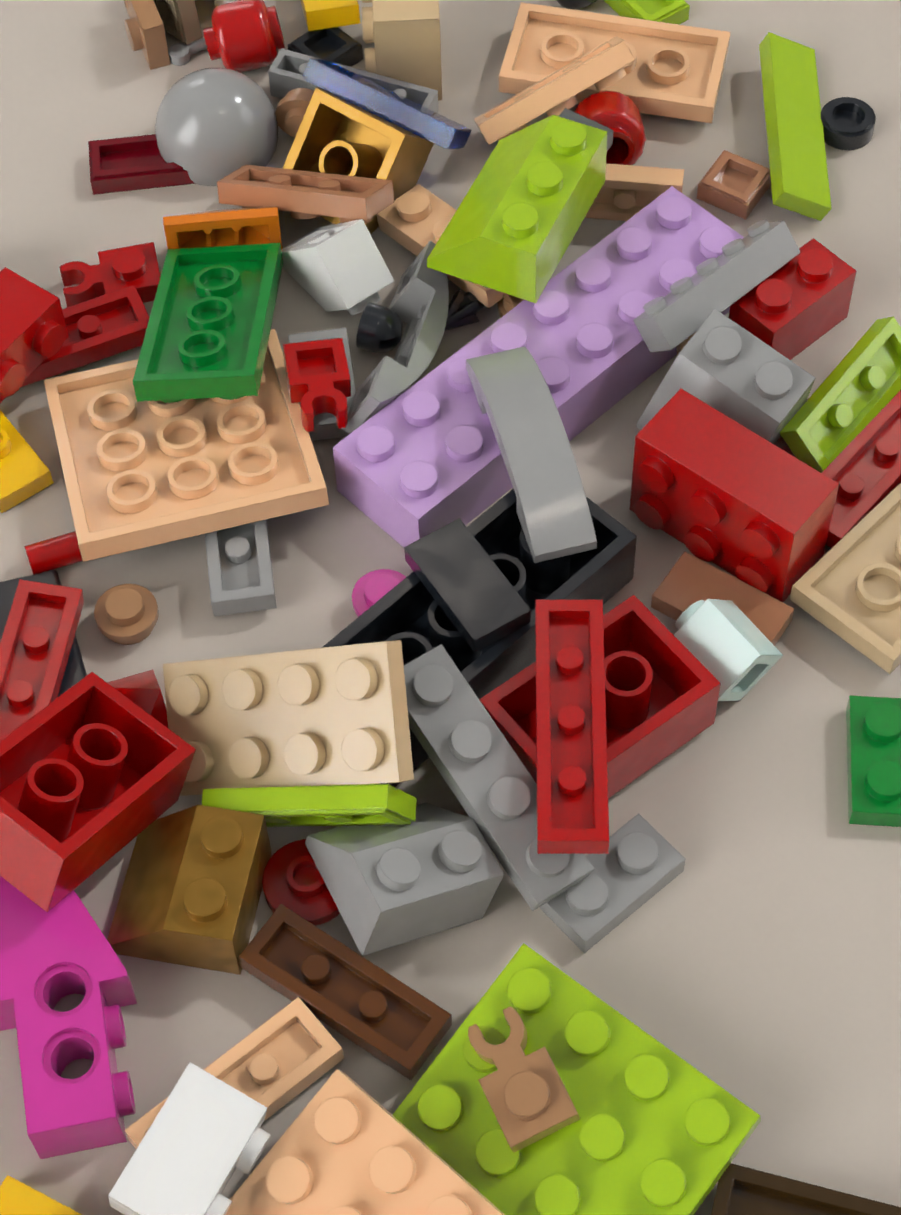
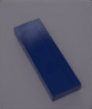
M310 58L304 71L303 77H305V81L442 148H464L472 131L329 60Z

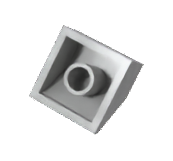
M714 309L679 352L639 418L636 427L641 430L681 388L775 445L781 437L780 431L807 401L815 377Z
M427 802L416 805V819L411 824L340 826L308 835L305 841V845L362 956L482 919L504 876L473 818Z

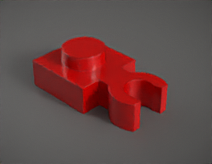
M154 242L99 251L100 264L90 266L84 262L73 261L59 266L64 287L80 284L74 287L63 288L67 307L135 285L143 303L151 302L155 299L161 277Z
M343 338L283 344L284 366L291 403L301 402L303 428L307 432L314 431V417L320 413L333 414L337 418L338 428H346L348 424L346 397H351V379Z

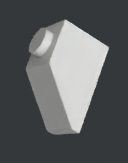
M363 219L319 227L281 249L283 257L282 268L326 312L348 310L350 315L358 314L364 311L369 302L378 303L381 300L378 291L394 282Z

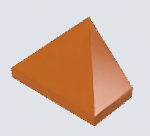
M278 207L221 209L163 217L168 249L280 243L281 249H283Z

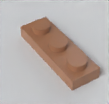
M244 165L217 181L218 198L221 204L242 206V208L278 207L280 211H289L290 216L295 219H313L322 215L339 217L340 223L363 219L366 224L373 220V216L394 203L392 180Z

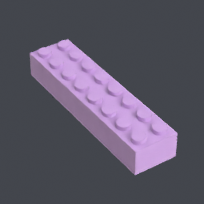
M671 186L550 279L536 303L523 300L333 446L337 491L403 547L459 518L466 526L513 488L488 414H482L466 369V359L525 346L537 363L548 385L568 440L571 441L677 355L676 347L668 351L650 353L633 321L645 312L643 306L657 297L668 295L671 292L670 286L685 277H692L697 273L696 267L710 258L719 257L723 254L722 248L726 244L739 238L743 239L744 237ZM730 306L721 313L723 315L729 313Z

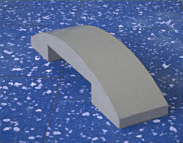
M432 241L428 242L402 274L389 309L397 313L399 318L407 323L394 360L386 355L357 389L348 413V424L346 428H342V430L349 434L409 389L429 366L438 350L446 327L449 289L447 274L427 268V258L436 245Z
M524 346L466 359V369L482 414H488L517 497V515L534 563L597 549V539L589 506L565 428L548 385L530 352Z

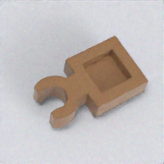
M124 0L130 17L125 19L124 23L132 50L142 49L150 70L171 65L164 24L154 1Z
M510 1006L503 1010L505 1019L510 1026V1035L505 1042L498 1045L489 1044L485 1041V1037L477 1024L468 1027V1036L471 1045L479 1057L490 1064H494L497 1068V1071L478 1081L511 1150L515 1153L580 1120V1116L546 1047L527 1056L525 1055L524 1049L528 1038L527 1030L520 1015Z

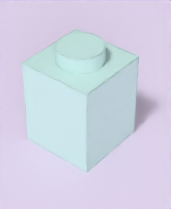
M699 600L689 606L675 623L678 631L674 636L721 683L718 701H740L783 656L731 600Z

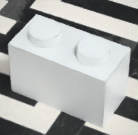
M189 1062L109 1193L110 1206L124 1215H225L232 1201L221 1195L236 1168L247 1175L250 1173L271 1134L260 1128L265 1120L267 1107Z

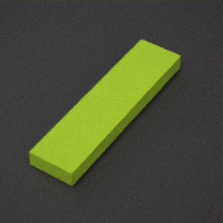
M768 32L759 44L773 204L821 221L832 207L823 123L821 121L815 49Z

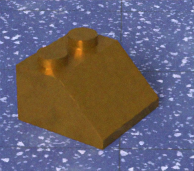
M315 88L283 169L392 180L394 200H396L416 186L435 140L347 94ZM377 215L373 216L371 222L365 224L370 234L379 227ZM320 216L333 224L340 223L339 217Z
M195 805L156 819L137 835L107 938L114 952L118 955L241 975L242 968L239 955L249 943L263 888L264 870L272 853L265 816Z

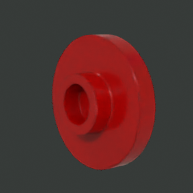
M306 839L296 840L277 850L266 864L262 879L264 896L273 913L282 904L313 925H321L337 917L340 912L305 845Z

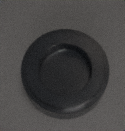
M840 97L826 103L821 111L824 142L840 150H856L864 147L873 136L876 121L873 109L866 102L852 97Z

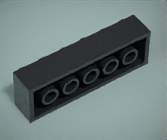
M513 488L467 528L531 609V622L474 653L413 571L322 648L401 640L403 665H406L442 644L478 699H481L536 661L535 600H603L604 605L633 579L637 536L586 497L597 539V549L534 563L517 515V497ZM409 727L414 771L429 756ZM396 782V783H380V784H390V785L396 787L400 782Z

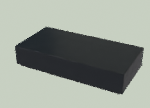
M460 518L404 547L405 561L474 653L531 622V609Z

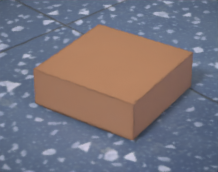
M724 150L698 184L697 199L747 219L771 185L770 169Z

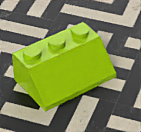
M551 115L499 140L428 256L427 268L536 303L605 183L607 131Z

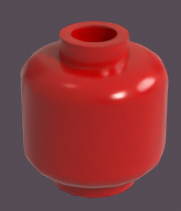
M239 0L219 5L212 11V27L203 29L211 61L221 59L226 69L239 73L272 65L278 55V49L285 48L275 5L266 7L263 0Z
M605 90L593 93L579 103L574 110L575 113L613 130V145L606 152V163L634 165L643 154L646 137L639 109L631 98L620 92Z

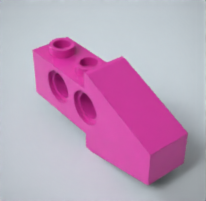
M0 876V1031L13 1028L17 1030L28 1137L40 1159L127 1142L124 1116L136 1113L135 1100L129 1071H117L115 1049L127 1046L124 1020L120 1007L137 1004L136 995L127 970L74 890L51 910L46 912ZM81 994L85 996L83 1001L70 1011L59 1012L54 1010L56 1004L67 995ZM78 1059L93 1061L91 1068L81 1077L75 1079L61 1077L63 1070L71 1062Z

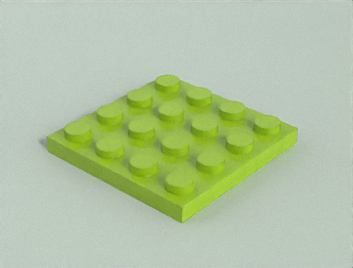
M524 943L393 1113L397 1120L505 1215H694L761 1122V1117L758 1113ZM510 1006L520 1015L527 1030L528 1038L524 1049L525 1055L527 1056L546 1047L580 1116V1120L515 1153L511 1150L478 1081L497 1071V1068L494 1064H490L479 1057L471 1045L468 1036V1027L477 1024L485 1037V1041L489 1044L498 1045L505 1042L510 1035V1026L505 1019L503 1010Z

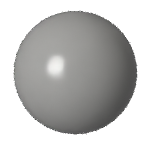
M205 68L184 76L168 90L157 112L155 134L160 154L167 163L174 162L182 166L184 170L188 171L190 179L195 184L217 186V181L244 165L267 166L277 147L278 121L269 97L252 79L231 69Z

